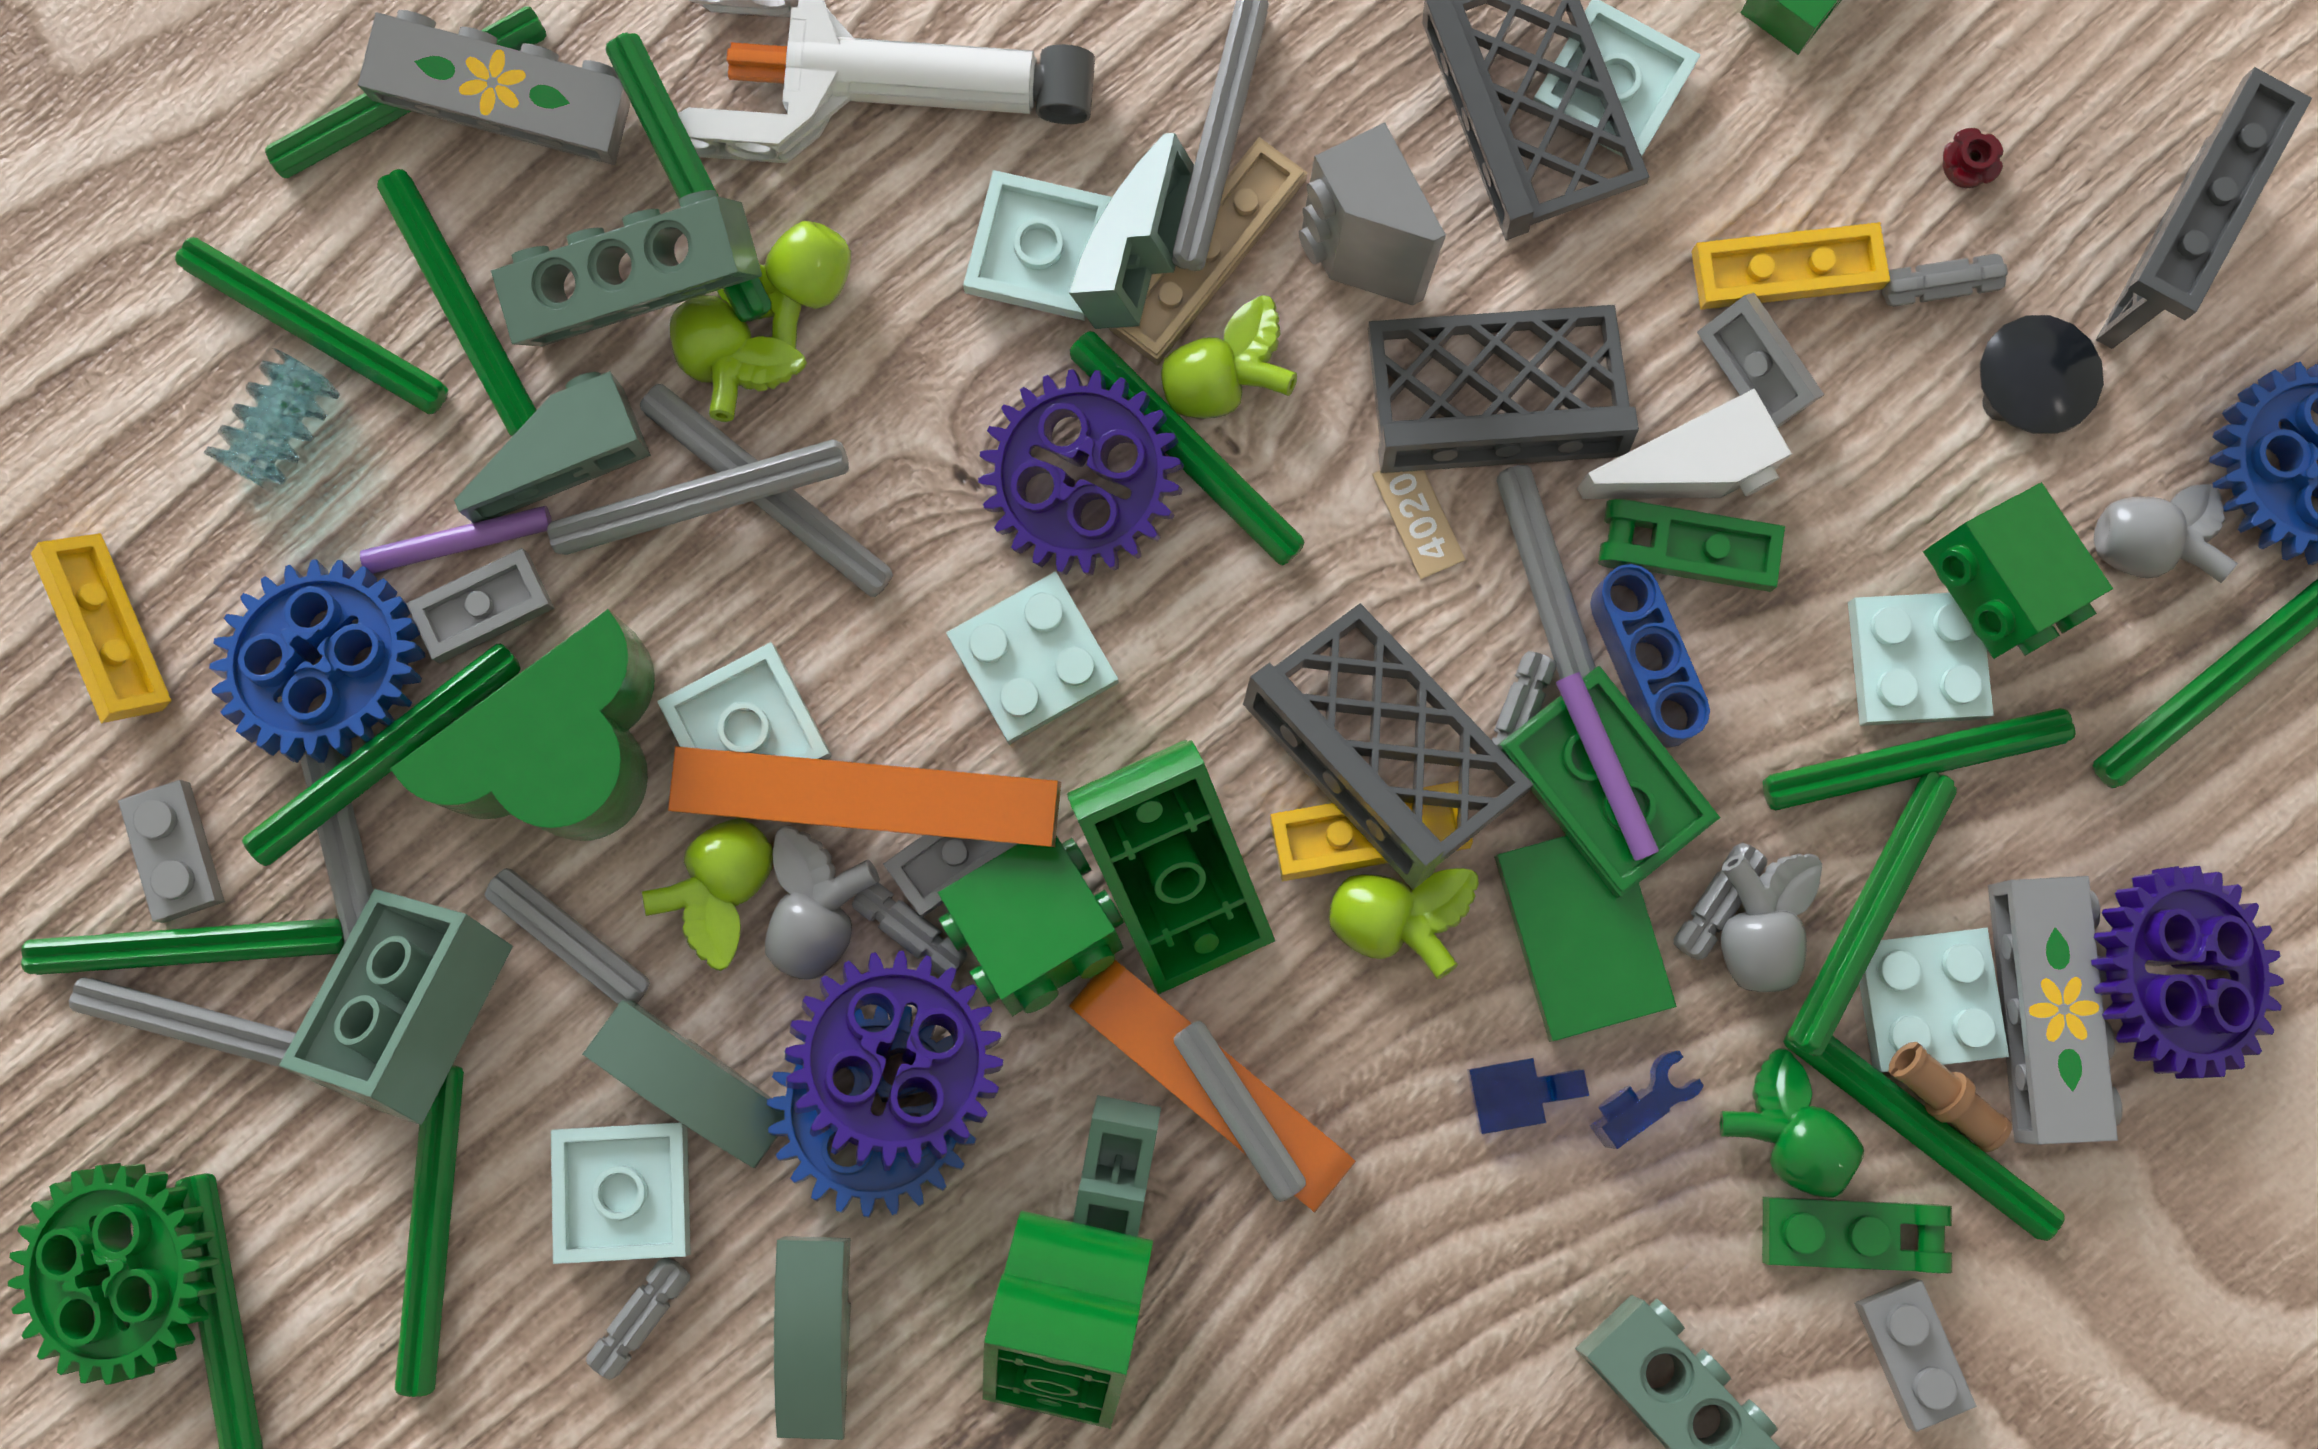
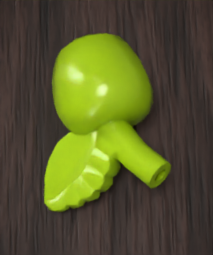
M802 221L794 225L773 245L767 255L765 265L759 264L762 276L759 279L771 301V310L758 319L773 317L772 338L782 340L796 348L797 325L802 305L814 309L830 305L841 293L850 270L851 250L845 239L823 224ZM717 290L720 297L732 307L724 290Z
M702 295L686 300L676 308L671 316L670 338L674 358L679 368L694 380L713 383L709 416L714 420L729 422L734 419L738 386L741 385L749 390L755 389L758 392L766 391L768 388L775 389L780 383H787L793 374L797 375L806 367V358L792 345L772 337L759 336L752 338L747 323L741 322L733 308L716 296Z
M1261 295L1238 309L1225 327L1223 340L1210 337L1198 339L1179 347L1164 359L1161 369L1162 386L1167 402L1177 414L1201 419L1226 416L1235 411L1241 404L1242 385L1267 388L1287 396L1292 394L1297 382V373L1267 363L1272 353L1277 350L1279 344L1277 338L1281 335L1278 324L1280 321L1279 314L1276 312L1275 302L1270 296Z
M741 818L719 823L704 831L689 844L683 861L691 878L668 887L641 891L646 916L685 908L682 917L684 922L682 931L685 938H687L689 947L696 951V955L701 960H706L711 968L719 971L726 969L730 965L739 944L741 924L735 906L748 901L762 887L773 868V849L771 844L755 825Z
M1465 868L1441 870L1434 872L1414 890H1411L1403 882L1387 876L1374 874L1349 876L1341 883L1333 896L1329 911L1331 930L1351 949L1364 956L1376 959H1384L1395 955L1405 942L1422 958L1435 978L1441 979L1452 972L1458 966V963L1435 934L1443 933L1448 928L1456 927L1461 922V918L1467 916L1470 910L1469 905L1474 902L1476 897L1474 891L1477 890L1479 885L1478 874L1471 869Z

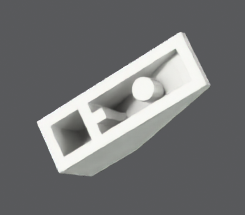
M1754 388L1589 472L1577 487V490L1582 499L1722 498L1741 488L1745 496H1749L1778 480L1779 476L1776 469L1792 453Z

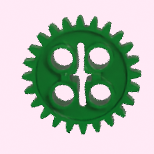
M121 1163L96 1165L95 1169L71 1172V1181L53 1183L49 1186L53 1200L38 1201L31 1205L35 1216L40 1222L20 1225L17 1231L29 1242L26 1250L10 1252L9 1258L23 1265L24 1271L23 1275L8 1280V1287L23 1289L25 1299L18 1302L11 1310L13 1314L30 1313L32 1321L21 1335L23 1339L37 1336L44 1338L37 1357L43 1360L60 1356L57 1367L58 1374L65 1375L79 1371L80 1383L86 1384L103 1379L105 1385L155 1373V1367L177 1360L175 1348L194 1343L196 1339L187 1324L208 1320V1312L197 1301L199 1296L217 1292V1287L203 1280L202 1276L203 1270L218 1265L219 1259L212 1256H202L201 1246L208 1243L215 1235L213 1231L196 1232L193 1225L201 1217L204 1209L202 1206L183 1209L181 1205L186 1198L188 1188L186 1186L166 1188L168 1173L164 1171L146 1173L145 1164L121 1166ZM131 1223L133 1225V1236L131 1234ZM149 1286L151 1288L152 1299H150L149 1297Z

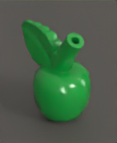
M1782 1048L1776 1049L1769 1055L1768 1060L1763 1062L1760 1067L1761 1071L1756 1074L1754 1080L1755 1085L1752 1096L1756 1101L1757 1113L1721 1111L1719 1120L1721 1137L1752 1138L1774 1143L1775 1146L1771 1153L1770 1164L1774 1173L1783 1182L1811 1195L1834 1198L1844 1192L1864 1158V1147L1855 1133L1842 1120L1823 1108L1810 1106L1812 1088L1804 1067L1790 1051Z

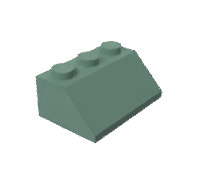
M374 889L279 1066L375 1110L422 1125L513 946L465 913Z

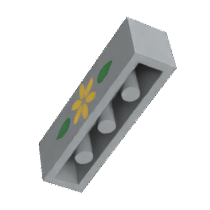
M398 10L396 17L378 12L375 13L358 86L372 101L616 165L631 102L613 67L591 60H584L582 68L559 62V55L557 53L533 44H522L520 51L496 45L498 39L495 36L475 28L460 27L459 34L435 28L436 22L431 18L408 10Z
M2089 876L2018 879L1988 885L1999 997L2009 1057H2006L2014 1142L2042 1145L2118 1141L2116 1126L2120 1124L2122 1119V1102L2117 1089L2112 1086L2109 1063L2115 1051V1038L2111 1025L2102 1016L2104 1013L2102 995L2096 994L2094 991V987L2106 981L2107 978L2105 971L2091 965V960L2101 958V956L2097 955L2096 940L2094 939L2095 929L2100 922V905L2096 894L2090 891Z

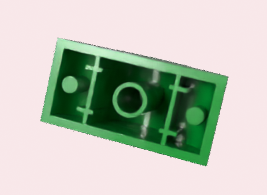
M607 609L390 769L400 783L415 796L471 818L496 819L513 815L527 824L565 839L589 841L606 837L621 829L631 820L642 804L647 789L648 769L646 759L640 745L629 729L641 719L653 695L655 674L649 652L636 633Z
M1185 739L1067 793L1078 823L1158 995L1276 941L1205 763L1192 740L1187 742Z
M1021 1210L984 1340L982 1399L1111 1429L1127 1375L1153 1240Z

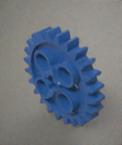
M2296 362L2281 373L2276 369L2258 379V384L2253 383L2237 394L2240 402L2231 405L2222 413L2230 424L2215 431L2212 436L2219 443L2227 446V448L2209 457V462L2227 468V474L2212 484L2213 488L2232 490L2234 497L2223 505L2224 512L2242 509L2246 514L2237 529L2240 533L2257 526L2262 530L2258 542L2260 549L2263 550L2281 541L2283 560L2292 559L2304 551L2308 565H2315L2318 563V513L2312 506L2311 496L2313 495L2318 499V464L2316 463L2318 461V426L2312 420L2311 410L2318 414V363L2306 371L2301 362ZM2266 449L2276 455L2280 463V470L2271 466L2267 459Z
M314 559L309 564L307 576L303 577L291 565L285 566L284 584L277 586L266 576L261 578L265 595L258 600L251 595L243 593L240 598L248 609L245 615L242 617L226 614L223 618L235 631L233 636L214 638L213 643L227 653V658L216 660L209 664V669L221 678L226 679L214 686L212 693L227 703L220 712L229 721L238 725L236 732L251 743L257 741L256 745L269 755L274 756L280 750L281 754L289 760L298 763L306 750L307 754L318 763H325L329 746L332 745L335 750L347 758L352 752V738L359 736L367 743L375 737L371 728L374 724L379 722L388 727L395 721L388 712L392 705L401 707L411 706L412 701L401 692L403 684H417L422 681V677L408 666V663L425 658V652L415 642H411V640L420 635V632L415 622L411 618H407L411 613L404 599L401 596L396 597L398 592L384 578L377 581V578L366 567L362 566L354 573L343 560H337L329 573L317 559ZM327 610V615L323 621L316 626L310 627L314 617L320 612ZM358 619L357 624H354L352 621ZM372 646L371 653L367 659L360 664L353 665L357 654L363 649ZM282 656L278 667L271 673L265 674L269 663L275 658ZM323 656L317 664L313 665L319 657ZM326 693L325 701L321 707L308 713L312 701L319 695ZM278 697H282V702L277 701Z
M878 1005L873 1019H865L861 1009L857 1010L854 1014L859 1026L868 1032L883 1031L891 1024L888 1013ZM906 1006L904 1008L891 1050L887 1056H883L886 1061L891 1056L904 1052L912 1029V1007ZM936 1025L926 1026L919 1031L918 1036L921 1044L931 1052L942 1053L953 1047L952 1035L941 1039L937 1043L931 1039ZM794 1064L796 1066L794 1071L803 1068L802 1065ZM845 1067L855 1077L854 1087L849 1096L863 1094L869 1089V1078L864 1071L857 1067ZM774 1072L772 1078L781 1086L787 1088L786 1076L791 1073ZM883 1076L876 1092H878L882 1102H887L892 1085L888 1084L883 1079ZM909 1087L898 1093L897 1100L927 1091L919 1087ZM787 1088L786 1096L767 1099L768 1107L784 1112L785 1116L784 1120L768 1127V1133L774 1136H788L790 1140L776 1154L779 1161H787L798 1158L801 1163L795 1169L790 1179L797 1184L814 1176L817 1181L811 1198L818 1202L831 1189L836 1191V1211L840 1213L846 1210L853 1197L860 1199L863 1216L867 1218L871 1217L876 1199H884L887 1208L893 1216L898 1215L899 1195L908 1193L919 1207L924 1205L921 1185L928 1181L934 1187L944 1191L947 1186L939 1170L943 1165L962 1170L965 1164L953 1150L956 1144L972 1146L976 1142V1138L972 1134H970L969 1139L964 1144L954 1140L947 1134L944 1136L947 1146L945 1157L939 1160L926 1146L922 1150L919 1167L912 1169L908 1163L905 1153L900 1152L896 1153L890 1171H884L881 1163V1154L876 1151H871L862 1166L855 1164L851 1167H843L836 1164L830 1155V1146L836 1133L832 1129H828L824 1133L812 1137L810 1128L818 1116L816 1110L802 1114H796L794 1110L795 1103L807 1093L806 1089ZM931 1101L920 1106H907L901 1109L910 1116L921 1117L933 1110V1102ZM963 1118V1119H962L963 1122L971 1121V1120L966 1119V1118Z

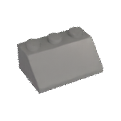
M1384 122L1314 156L1310 183L1307 184L1308 196L1306 207L1303 208V229L1299 230V238L1311 263L1315 265L1321 262L1331 280L1413 306L1424 300L1446 234Z

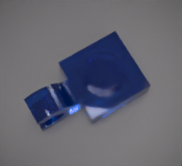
M1680 1051L1663 1053L1654 1061L1650 1070V1083L1646 1089H1640L1635 1093L1629 1085L1610 1096L1598 1106L1603 1116L1592 1123L1590 1127L1604 1147L1620 1148L1669 1113L1672 1106L1681 1101L1690 1100L1700 1093L1704 1086L1700 1079H1692L1681 1088L1674 1087L1668 1079L1670 1067L1683 1058Z
M1533 1058L1467 1069L1480 1134L1546 1123L1542 1103L1589 1096L1584 1069L1537 1077Z

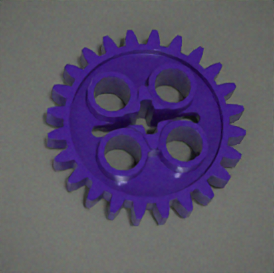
M1074 369L1068 370L1066 386L1060 389L1049 375L1043 376V395L1037 398L1030 390L1023 387L1020 389L1025 407L1021 411L1005 404L1001 407L1004 415L1011 422L1007 429L989 426L987 429L989 434L999 441L1000 444L998 450L980 451L979 455L982 459L995 466V472L978 478L979 484L990 489H996L997 491L996 495L983 503L984 509L989 512H1005V515L997 522L994 529L1001 535L1018 530L1011 548L1019 554L1035 544L1032 562L1040 567H1043L1052 555L1055 554L1057 571L1061 574L1067 575L1074 559H1079L1083 573L1092 576L1096 567V558L1102 557L1109 568L1115 571L1119 569L1117 551L1124 548L1128 553L1139 559L1142 555L1136 539L1143 534L1149 539L1158 542L1161 537L1151 524L1155 517L1173 520L1175 516L1162 501L1164 496L1182 495V488L1176 483L1167 480V474L1183 469V462L1179 458L1165 456L1164 453L1179 443L1178 438L1174 433H1156L1168 418L1162 410L1143 415L1150 402V397L1144 391L1139 392L1129 401L1126 400L1129 384L1122 377L1108 391L1106 390L1105 376L1099 370L1093 372L1088 386H1083L1079 375ZM1067 417L1079 418L1081 431L1076 441L1068 446L1055 445L1052 433L1056 424ZM1121 443L1136 445L1138 456L1133 467L1126 472L1116 473L1110 471L1107 460L1111 450ZM1035 447H1041L1078 467H1083L1087 461V466L1099 477L1130 489L1131 496L1128 499H1121L1083 479H1079L1075 484V480L1063 469L1032 457L1031 451ZM1037 474H1051L1054 487L1049 498L1042 503H1029L1026 498V487L1031 478ZM1097 499L1107 500L1110 505V516L1106 524L1097 530L1084 529L1081 522V514L1086 504Z
M2175 866L2154 869L2152 874L2133 877V888L2119 889L2115 892L2120 907L2103 909L2102 911L2103 917L2112 927V930L2110 932L2094 934V939L2107 949L2106 957L2091 960V965L2105 971L2107 978L2106 981L2094 987L2095 993L2110 995L2113 1002L2102 1014L2104 1020L2120 1019L2123 1025L2116 1036L2117 1042H2137L2133 1059L2136 1061H2153L2154 1072L2157 1074L2174 1073L2176 1079L2225 1077L2226 1070L2245 1068L2243 1055H2260L2262 1052L2256 1036L2273 1035L2275 1031L2264 1017L2265 1012L2281 1011L2282 1005L2271 997L2269 992L2270 987L2284 984V979L2270 973L2268 965L2280 958L2281 955L2280 951L2265 950L2263 941L2272 932L2271 926L2256 927L2252 922L2258 912L2259 905L2257 903L2239 904L2242 894V887L2239 884L2223 886L2222 873L2211 872L2203 874L2200 866L2183 868ZM2145 964L2149 966L2171 965L2175 969L2182 970L2213 969L2227 971L2231 979H2206L2201 975L2153 974L2146 971Z
M898 951L893 968L884 969L881 959L874 952L870 954L868 972L863 974L859 972L854 964L847 961L843 966V979L845 983L842 985L826 975L821 978L820 988L826 998L824 1002L809 996H805L802 1000V1008L812 1021L792 1020L790 1033L805 1042V1044L785 1048L784 1060L803 1066L802 1069L786 1076V1086L792 1089L807 1090V1093L795 1103L794 1110L796 1114L816 1110L818 1116L810 1128V1134L812 1137H815L828 1129H832L836 1133L831 1148V1153L834 1155L843 1150L849 1142L857 1145L856 1165L862 1166L871 1151H876L881 1154V1163L884 1171H890L896 1153L904 1152L908 1163L912 1169L919 1167L922 1148L925 1146L939 1160L943 1159L947 1154L944 1136L948 1134L954 1140L964 1144L969 1139L970 1133L962 1119L966 1118L973 1122L982 1123L986 1118L988 1112L976 1100V1097L992 1099L998 1093L999 1087L983 1077L986 1074L999 1072L1003 1066V1059L985 1054L986 1050L997 1045L1001 1039L1000 1032L981 1031L980 1028L989 1019L992 1009L988 1006L971 1010L969 1003L977 989L974 984L958 992L951 988L956 973L955 968L950 967L938 979L931 976L932 960L930 956L926 955L920 962L917 970H912L907 967L904 951ZM878 1005L889 1014L891 1024L883 1031L868 1032L859 1026L854 1014L863 1006ZM907 1005H913L917 1009V1014L902 1055V1061L906 1064H901L898 1068L883 1114L875 1116L871 1113V1106L886 1064V1059L883 1056H887L891 1050L904 1008ZM930 1025L941 1026L952 1035L953 1047L942 1053L931 1052L921 1044L918 1036L919 1031ZM848 1066L857 1067L868 1076L870 1087L860 1095H845L835 1087L833 1082L834 1074L841 1068ZM909 1087H919L927 1091L931 1096L933 1110L921 1117L910 1116L900 1108L897 1100L898 1093Z

